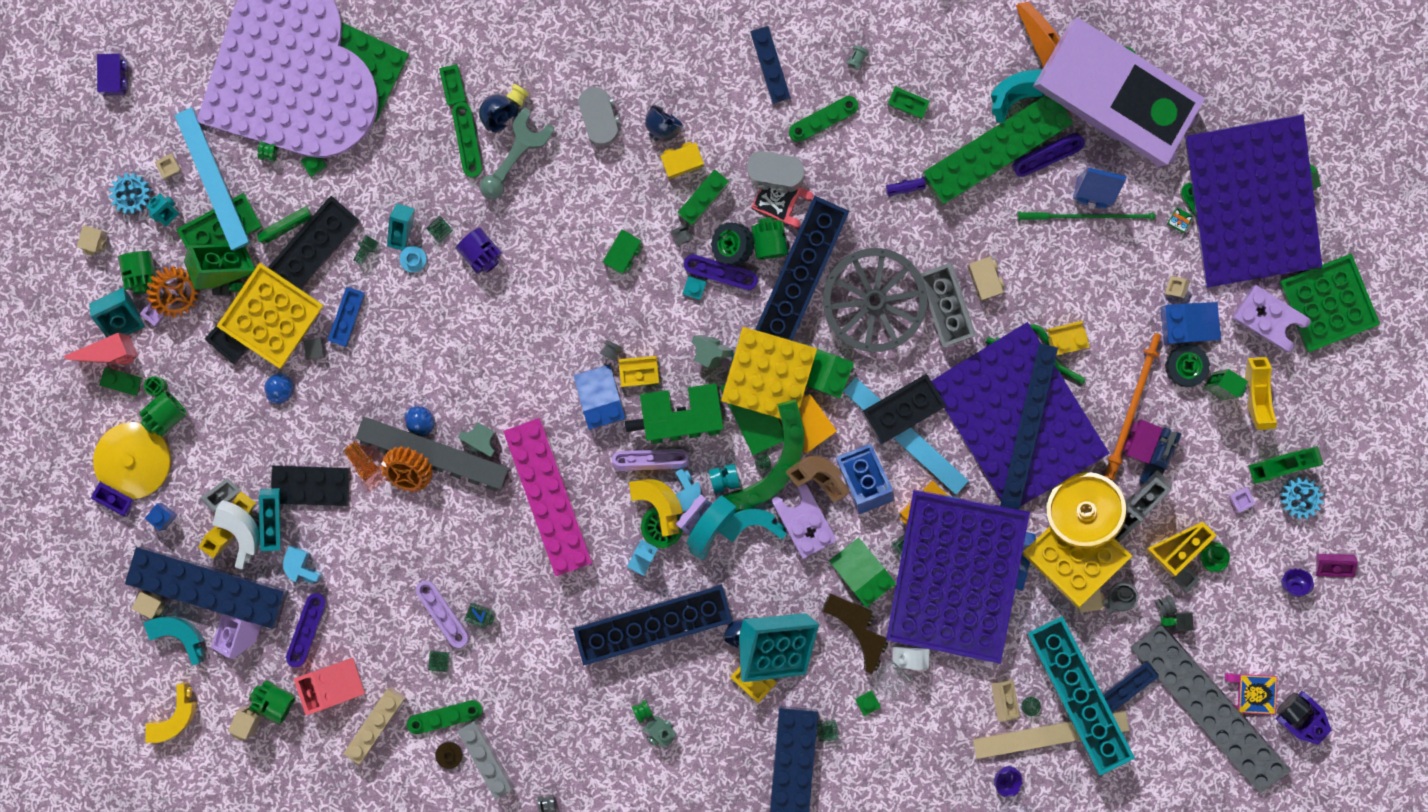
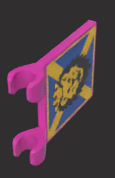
M1225 674L1226 681L1238 682V704L1235 706L1241 713L1276 715L1278 676Z

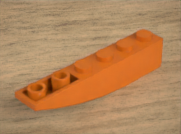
M1029 2L1019 3L1016 5L1018 15L1026 27V33L1030 36L1034 50L1041 60L1042 68H1044L1060 37L1047 20Z

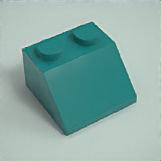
M124 287L89 303L90 317L106 338L116 333L129 335L145 327L132 297L124 290Z

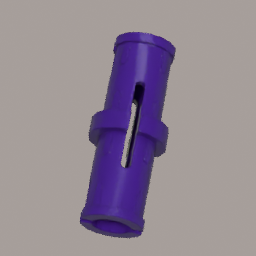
M924 177L909 181L904 179L899 183L887 184V196L890 197L903 193L907 195L912 191L926 189Z

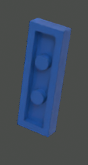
M346 286L327 341L345 347L348 346L366 294L365 292Z

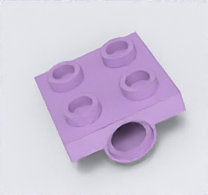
M700 495L693 501L692 506L680 517L676 525L690 535L699 519L712 503L703 495Z

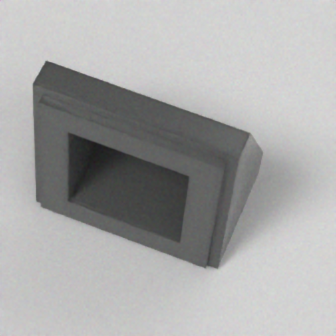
M322 338L304 341L306 360L325 358Z

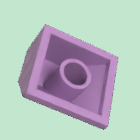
M221 614L211 648L233 659L255 644L260 634L261 625Z

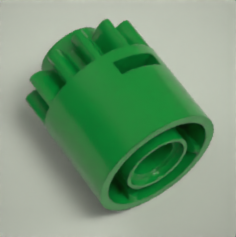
M775 217L759 219L758 224L751 226L752 236L755 240L756 260L777 258L789 254L783 221H775Z
M136 251L119 255L118 261L124 290H132L133 294L146 293L150 289L147 283H153L151 276L156 277L152 252Z
M164 390L139 412V415L142 417L140 422L149 433L153 434L156 432L158 436L162 437L187 415V411L170 392Z
M266 680L261 686L257 685L249 697V701L252 702L249 710L280 726L293 706L296 695Z

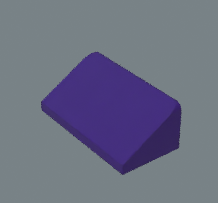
M101 481L90 498L124 517L129 515L134 499Z

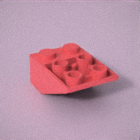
M353 657L294 678L305 715L321 711L365 694Z

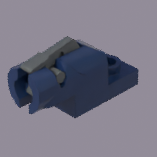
M1163 427L1151 460L1143 468L1139 478L1140 482L1145 483L1157 470L1163 475L1164 471L1168 469L1182 436L1181 433H1175L1171 429Z

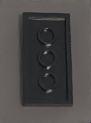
M926 373L866 408L861 413L882 445L945 408L946 404Z
M272 465L271 489L280 488V504L348 506L350 468Z

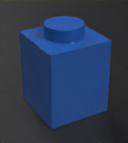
M156 503L144 519L160 531L166 530L177 517V514L165 504Z

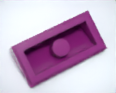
M1316 553V576L1354 578L1358 560L1355 555Z

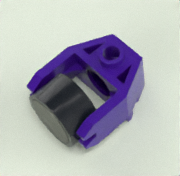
M1303 691L1299 694L1295 692L1288 696L1277 709L1278 716L1275 718L1277 722L1298 739L1319 745L1332 731L1325 710ZM1311 707L1313 713L1298 729L1293 728L1291 725L1302 719Z

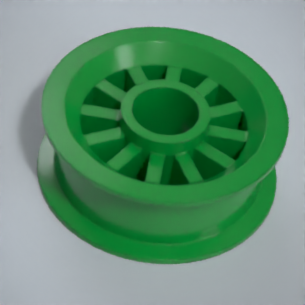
M656 507L647 511L641 522V532L646 542L657 548H667L674 545L680 539L683 530L679 527L678 534L671 535L672 538L669 540L667 536H664L666 541H661L662 532L657 530V524L660 522ZM656 514L658 521L652 516ZM677 514V520L679 521L680 515ZM651 519L655 524L649 523V520ZM648 526H652L654 529L648 530ZM656 531V533L652 537L650 533ZM658 534H660L659 541L654 539Z

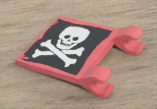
M768 188V190L760 189L751 208L770 217H775V219L798 229L801 223L800 220L790 217L792 209L798 197L811 201L813 193L802 188L793 192L787 191V193L777 192L773 188Z

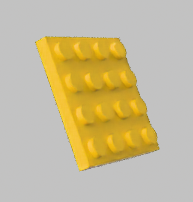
M259 263L217 324V327L279 369H282L325 305L262 263Z
M742 326L721 401L781 418L777 406L779 403L796 399L798 408H800L817 348Z
M1051 526L1022 552V555L1078 609L1132 557L1115 539L1096 548L1085 549L1071 546L1058 538Z

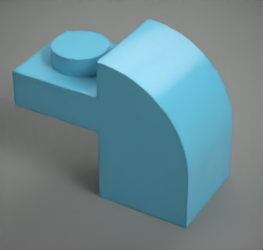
M680 469L675 473L681 481L684 490L677 493L676 496L684 512L700 496L701 487L699 482L691 485L690 481L693 479L688 470L684 472L683 469Z
M641 540L627 567L644 576L658 548Z
M295 546L288 547L283 560V568L289 579L298 582L302 576V580L313 584L314 581H320L322 573L305 567L310 552Z

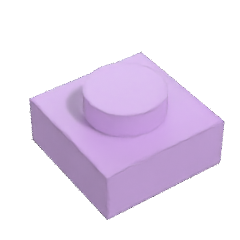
M149 302L140 315L157 327L165 316H163V313L158 314L156 309L150 306L152 302Z
M1247 487L1228 495L1237 513L1256 504Z

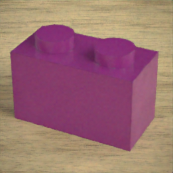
M1142 419L1133 422L1130 428L1131 438L1126 440L1123 448L1125 451L1124 456L1144 464H1149L1163 428Z

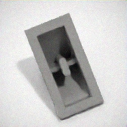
M226 478L203 495L200 500L215 513L222 500L231 502L241 490Z

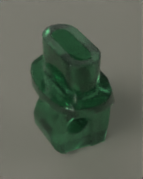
M365 235L362 242H358L360 249L353 261L363 264L370 252L376 253L375 248L379 242Z

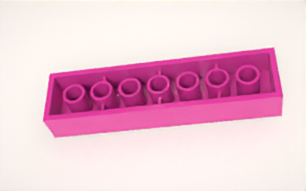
M537 418L504 430L506 441L555 577L593 563L542 419Z

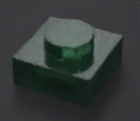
M440 215L426 228L439 243L453 231Z
M430 650L428 670L448 672L450 652Z

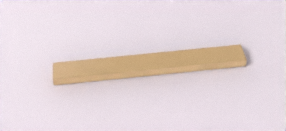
M1126 712L1112 713L1121 731H1130ZM1071 721L976 738L973 739L976 759L1080 739Z

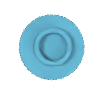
M408 246L400 254V264L408 272H419L426 265V254L418 246Z

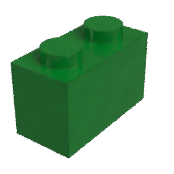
M621 229L602 261L603 264L621 275H624L625 272L629 273L634 264L631 262L634 256L638 257L643 249V246H641L642 240Z

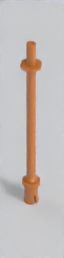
M1154 333L1149 350H1143L1147 356L1114 453L1108 456L1107 459L1109 462L1103 476L1114 481L1119 466L1123 463L1121 454L1153 359L1160 356L1156 350L1162 335Z

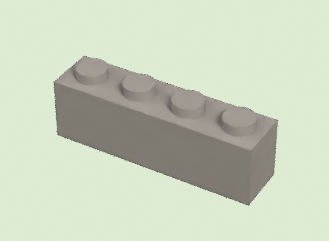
M476 719L460 728L457 732L494 799L511 791L514 785L478 720Z

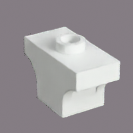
M893 647V666L912 670L929 669V649Z

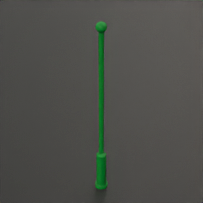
M1017 211V221L1049 220L1050 218H1149L1154 220L1156 215L1153 212L1149 214H1049L1048 212Z

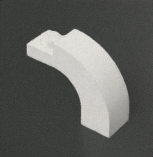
M222 500L216 508L213 525L230 531L236 537L239 543V551L235 567L243 569L246 563H250L252 555L259 548V530L253 518L244 509Z

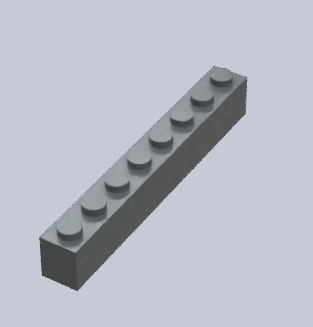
M368 417L362 418L355 437L360 440L359 444L371 447V444L378 446L377 450L387 453L394 447L400 448L403 446L405 449L410 447L411 450H416L419 454L423 453V457L428 458V462L432 464L433 470L442 473L443 470L451 472L450 476L458 479L464 476L469 478L468 482L479 485L481 482L487 485V489L495 492L498 489H503L510 470L507 466Z

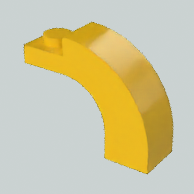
M655 479L629 482L631 501L647 500L656 507L660 518L662 536L678 534L679 526L676 525L678 522L677 514H682L683 511L679 499L673 490L663 482Z
M241 491L237 494L233 504L241 507L252 516V510L256 502ZM215 526L205 534L198 548L214 559L234 540L235 536L230 531Z
M189 682L176 684V710L167 721H150L145 723V743H158L169 740L183 732L191 723L196 711L197 701L189 702V699L192 698V687H189Z

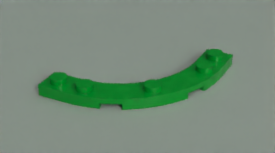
M796 399L777 404L783 425L784 440L781 456H779L770 474L747 488L723 494V497L736 506L734 513L755 507L776 495L791 479L786 471L800 461L804 443L803 424Z

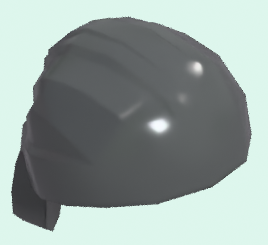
M1119 582L1113 585L1109 590L1108 598L1102 602L1107 607V613H1114L1115 610H1131L1138 602V591L1134 585L1128 582Z

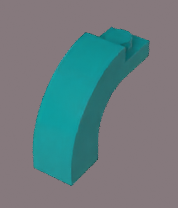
M1043 69L1016 73L1004 79L995 87L991 93V99L993 103L992 114L995 115L997 123L1005 122L1010 107L1016 101L1026 97L1044 96L1042 92L1033 87Z
M722 495L702 515L686 543L689 546L688 550L702 561L708 556L714 538L733 517L736 506Z
M745 509L734 513L733 517L719 531L720 534L731 542L735 541L743 529L751 525L763 526L782 540L787 534L784 532L785 527L777 521L775 524L772 523L775 515L761 509Z
M164 616L143 622L149 641L165 635L174 636L184 644L192 666L204 662V650L197 643L205 640L200 631L189 621L175 616Z

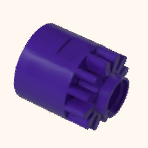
M481 227L466 235L455 247L477 274H480L482 271L488 273L499 264L498 258L502 254Z

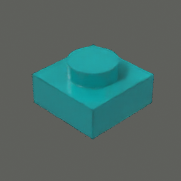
M688 276L682 294L701 300L707 282Z

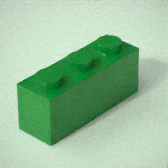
M714 169L677 212L678 216L689 226L693 227L727 188L729 181Z
M1230 369L1213 372L1204 389L1221 400L1235 399L1245 394L1248 381Z

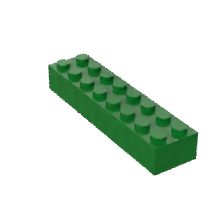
M1045 95L1005 120L1004 123H1000L923 171L921 176L924 177L926 184L942 207L1010 165L1018 158L1066 130L1074 122L1062 105Z

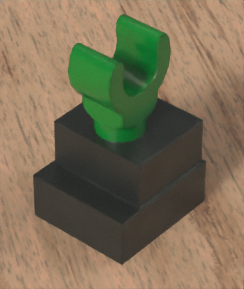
M229 282L212 288V295L216 297L231 296V291L240 292L245 284H231Z
M1192 611L1177 612L1176 617L1161 618V623L1164 626L1177 625V630L1192 631L1193 613Z

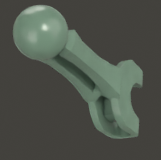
M526 107L521 110L513 122L515 141L508 156L493 175L484 177L480 183V191L487 199H497L503 194V182L514 163L529 148L544 146L554 131V127L548 124L538 133L530 132L526 126L530 110Z

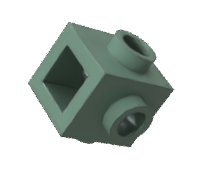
M654 716L642 729L649 737L647 740L654 747L660 746L664 748L669 746L674 740L673 737L677 734L672 729L674 726L667 719L663 720L657 716Z

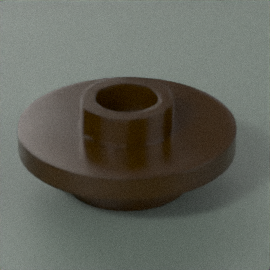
M451 741L442 743L435 753L437 763L445 769L455 768L460 764L463 757L460 746Z

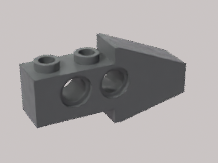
M1158 470L1125 501L1126 519L1121 531L1114 538L1118 542L1140 524L1144 517L1171 490L1172 483Z

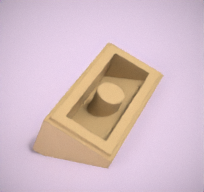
M1014 680L991 683L998 721H1009L1019 718L1020 712Z

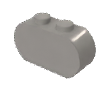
M588 88L579 96L578 104L589 140L597 146L610 145L617 139L619 134L618 127L621 126L618 115L614 116L612 109L616 108L613 97L609 98L607 92L601 88Z
M758 151L749 158L747 163L749 179L759 189L768 190V188H773L777 192L787 193V191H796L804 182V167L797 157Z

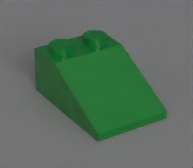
M229 244L188 245L184 264L194 289L216 288L251 275L255 270L246 246L232 251Z
M817 349L806 387L840 399L854 362Z
M859 537L829 560L865 607H868L896 584Z

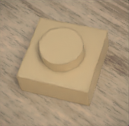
M172 153L155 161L164 180L182 171Z
M1170 276L1165 294L1170 297L1185 299L1190 280Z

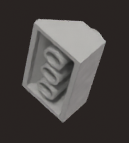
M952 262L921 273L926 286L927 301L942 346L946 347L975 337L976 333Z

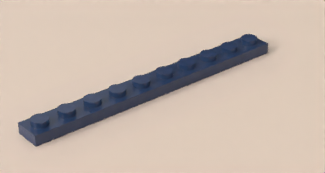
M1042 343L1038 345L1000 506L1018 510L1020 508L1058 347Z

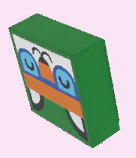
M1176 207L1167 225L1181 233H1185L1194 216Z

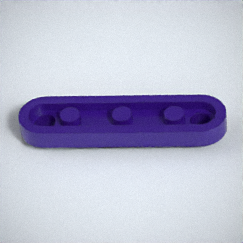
M1071 133L1018 158L1013 163V171L1019 177L1032 174L1079 152L1084 147L1085 140L1079 133Z
M694 254L687 256L684 260V269L692 275L743 290H752L758 283L757 275L746 269ZM695 261L697 266L691 268L690 262ZM745 278H751V284H746L744 282Z
M320 593L311 594L306 599L286 655V661L291 667H300L307 660L327 603L324 595ZM315 599L320 601L319 606L314 605ZM295 654L300 655L299 661L294 659Z

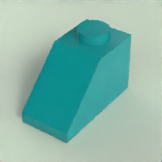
M396 204L389 216L388 247L402 251L406 248L414 222L415 208Z

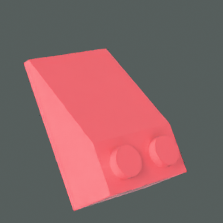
M116 333L64 357L66 360L77 362L123 364L125 366L133 363L134 358L138 357V354L129 335Z

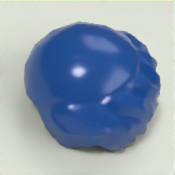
M276 373L268 378L264 384L266 398L274 404L284 403L291 398L294 384L284 373Z
M423 406L412 407L405 414L406 427L413 434L425 436L434 427L435 419L433 414Z

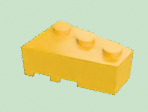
M1202 521L1144 550L1165 571L1174 577L1217 535Z

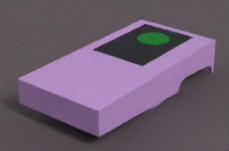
M1078 17L1070 21L1033 85L1034 88L1110 138L1125 143L1152 161L1155 167L1168 165L1169 161L1173 164L1177 157L1174 152L1189 126L1191 125L1193 128L1196 124L1197 118L1195 116L1205 100L1198 93Z

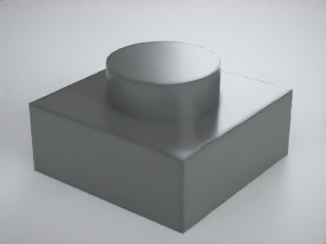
M1187 565L1176 576L1171 578L1186 593L1200 580Z

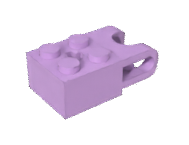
M1257 285L1250 288L1231 319L1256 335L1289 353L1294 349V344L1285 335L1286 327L1290 324H1295L1305 328L1311 323L1308 317ZM1262 308L1264 314L1257 316L1258 311L1256 309Z
M805 483L798 487L801 501L796 507H787L779 497L772 499V503L802 559L837 541ZM808 527L816 529L811 539L810 536L807 538L805 535Z

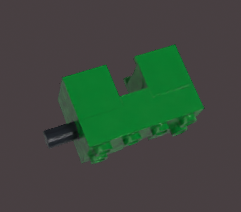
M717 383L688 387L691 410H686V406L677 407V412H672L669 390L640 394L643 418L625 421L626 432L645 430L646 441H651V444L663 443V439L670 438V441L682 440L681 436L689 435V438L701 437V433H708L709 436L720 435V431L723 430Z

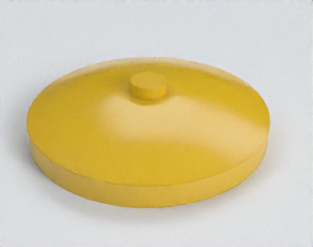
M123 423L108 430L98 441L93 455L94 472L99 482H103L132 499L143 498L157 491L166 481L171 468L170 449L163 436H158L156 432L153 434L149 433L141 423Z
M1078 473L1061 482L1053 489L1047 503V516L1053 532L1063 542L1077 548H1096L1110 542L1121 531L1126 519V503L1121 490L1107 477L1096 473Z

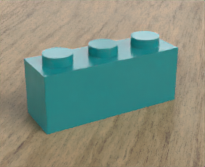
M280 488L260 489L259 491L260 551H280L281 549Z

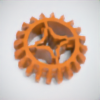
M171 266L170 270L167 267H163V273L159 270L156 271L158 276H151L153 283H147V286L151 288L146 291L148 295H151L147 298L149 302H152L150 306L156 309L158 314L163 313L165 317H168L169 314L172 318H175L176 314L181 317L183 316V311L190 313L188 307H195V304L192 302L193 300H199L195 294H199L200 290L194 289L188 271H184L182 267L176 269L175 266ZM172 278H177V280L174 279L171 283H165ZM184 284H186L185 296L183 295ZM161 287L163 288V291H164L163 296H162V298H163L162 300H160V289H161ZM167 288L174 289L179 296L172 294ZM174 301H180L178 304L172 305Z
M403 446L400 448L394 447L382 459V475L386 477V481L391 482V486L395 485L398 489H403L404 492L409 490L413 493L414 491L419 492L421 489L424 490L428 483H430L433 474L432 464L428 462V458H424L423 453L419 454L416 450H411L410 447L407 449Z

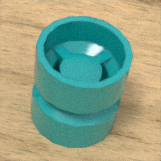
M735 463L724 466L722 470L719 467L708 470L714 494L723 492L726 488L731 490L740 487Z

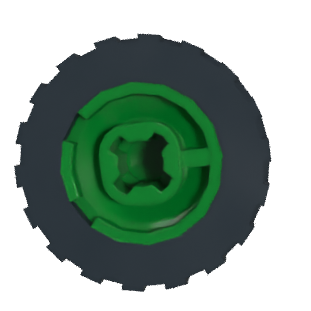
M726 222L714 231L715 233L711 238V250L719 262L736 266L744 264L752 256L755 240L752 236L753 233L750 232L748 227L739 223Z
M1190 344L1179 346L1167 356L1165 371L1168 374V378L1174 384L1180 387H1193L1201 384L1207 378V374L1210 372L1209 357L1198 346Z

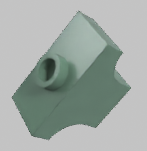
M694 335L691 342L696 348L694 361L708 368H718L724 357H732L734 351L721 344L719 339L705 335Z
M478 422L472 431H461L457 437L469 444V449L476 453L481 451L490 457H493L496 453L492 446V439L496 432Z

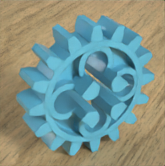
M124 173V178L118 175L119 181H112V184L115 186L114 188H109L113 194L108 197L114 199L111 204L117 206L116 210L123 211L127 215L130 212L136 215L137 209L143 212L142 206H147L148 203L146 201L152 199V197L148 196V193H151L152 190L146 188L149 182L144 181L142 176L137 178L135 173H132L131 177L128 173ZM139 189H142V193L140 195L131 193L130 197L122 195L119 199V194L122 192L129 194L130 190L138 192ZM132 199H133V200H134V205H133V206H130V203H131V201H132Z
M1295 478V482L1289 480V486L1282 487L1285 493H1280L1284 497L1280 503H1285L1286 505L1283 507V510H1290L1289 516L1295 514L1296 519H1300L1301 516L1303 519H1308V514L1315 516L1314 510H1321L1318 504H1322L1324 501L1319 500V497L1324 494L1318 493L1321 487L1314 486V480L1308 482V478H1303L1302 481L1300 478ZM1295 487L1299 489L1298 494L1294 492ZM1309 489L1312 491L1311 496L1303 498L1304 502L1298 501L1295 503L1294 507L1291 505V502L1293 500H1299L1301 498L1300 495L1308 494ZM1305 502L1309 504V509H1305Z

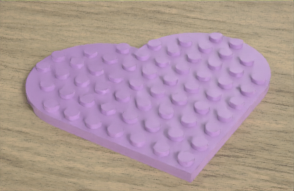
M238 0L232 11L199 111L198 122L255 141H263L270 145L273 143L278 148L309 157L327 158L352 149L356 143L367 135L374 123L378 110V93L375 79L365 63L357 55L340 46L342 41V23L340 11L335 1Z

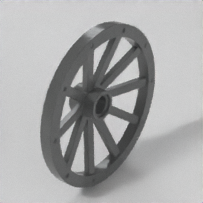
M867 248L848 255L834 267L824 287L823 308L830 328L844 343L862 351L883 352L904 344L916 333L926 313L927 291L920 272L907 258L888 249ZM879 256L875 285L872 290L858 260L865 257ZM889 258L898 262L904 268L880 291L884 260ZM852 262L867 293L837 278L842 270ZM907 272L912 275L918 288L917 291L885 296ZM836 283L864 299L831 304L833 285ZM878 296L880 304L872 306L869 302L870 297ZM919 296V308L916 317L886 303ZM865 306L842 329L837 324L832 310ZM883 309L912 322V325L903 335L897 338ZM870 311L865 343L848 336L846 332ZM876 312L892 341L883 344H871Z

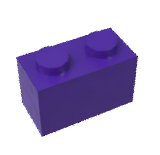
M97 54V92L103 96L125 95V90H128L129 83L128 79L125 78V71H128V61L121 54Z

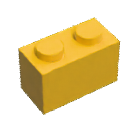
M687 142L682 144L681 148L677 150L671 148L663 151V155H660L668 180L704 167L697 143Z

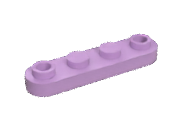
M683 449L619 451L612 456V465L618 471L682 469L689 463V455Z
M429 580L420 582L416 587V594L449 643L456 648L465 646L469 640L468 632L440 591ZM425 586L430 588V592L428 594L424 593L423 588ZM457 634L462 635L463 639L461 641L456 640Z

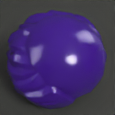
M1301 568L1288 570L1281 579L1283 589L1294 597H1303L1311 593L1314 588L1312 575Z
M1003 767L996 773L994 778V786L997 792L1003 797L1017 795L1023 784L1022 774L1015 767Z

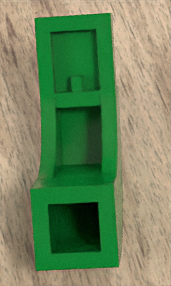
M1315 446L1284 453L1248 466L1255 484L1292 472L1324 465L1319 447Z

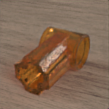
M357 441L351 443L343 450L355 466L358 475L364 481L381 469L379 465H375L374 459L368 456Z

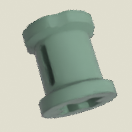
M854 45V51L846 64L861 70V65L865 57L869 55V51Z

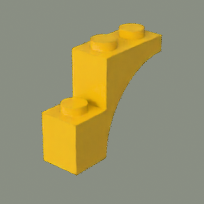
M1267 357L1248 358L1245 378L1250 388L1247 408L1257 430L1276 429L1277 427L1271 398L1272 367Z

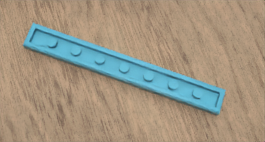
M191 107L174 115L231 250L235 251L250 244L194 109Z
M856 377L843 390L862 410L880 401ZM912 428L894 437L900 445L955 495L969 481Z

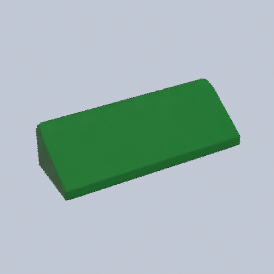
M305 206L258 232V241L265 245L310 220L313 216L308 206Z

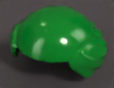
M1211 541L1201 551L1200 560L1208 571L1220 572L1227 568L1230 552L1221 543Z

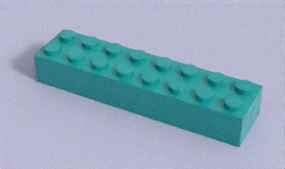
M1059 616L1027 632L1026 635L1096 773L1101 776L1135 759L1063 616Z

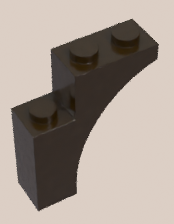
M829 593L822 611L838 618L853 631L862 648L864 670L873 674L874 670L877 671L880 666L881 660H879L881 652L885 653L888 646L885 636L866 629L873 622V611Z

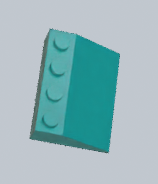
M807 613L743 619L739 635L741 681L751 682L806 675L819 623Z

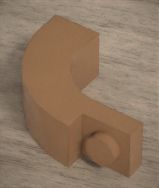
M808 456L786 471L797 487L809 480L816 481L833 502L840 500L850 493L839 477L842 472L832 462L823 457Z

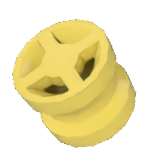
M513 84L512 91L506 96L516 105L522 107L524 99L530 94L520 86Z

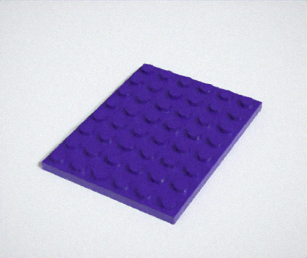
M1304 114L1185 136L1204 279L1207 288L1323 267Z
M1028 322L931 380L946 404L944 409L1000 499H1002L1038 345L1041 343ZM1055 364L1020 507L1110 454Z
M914 489L887 631V640L1001 664L1030 512Z

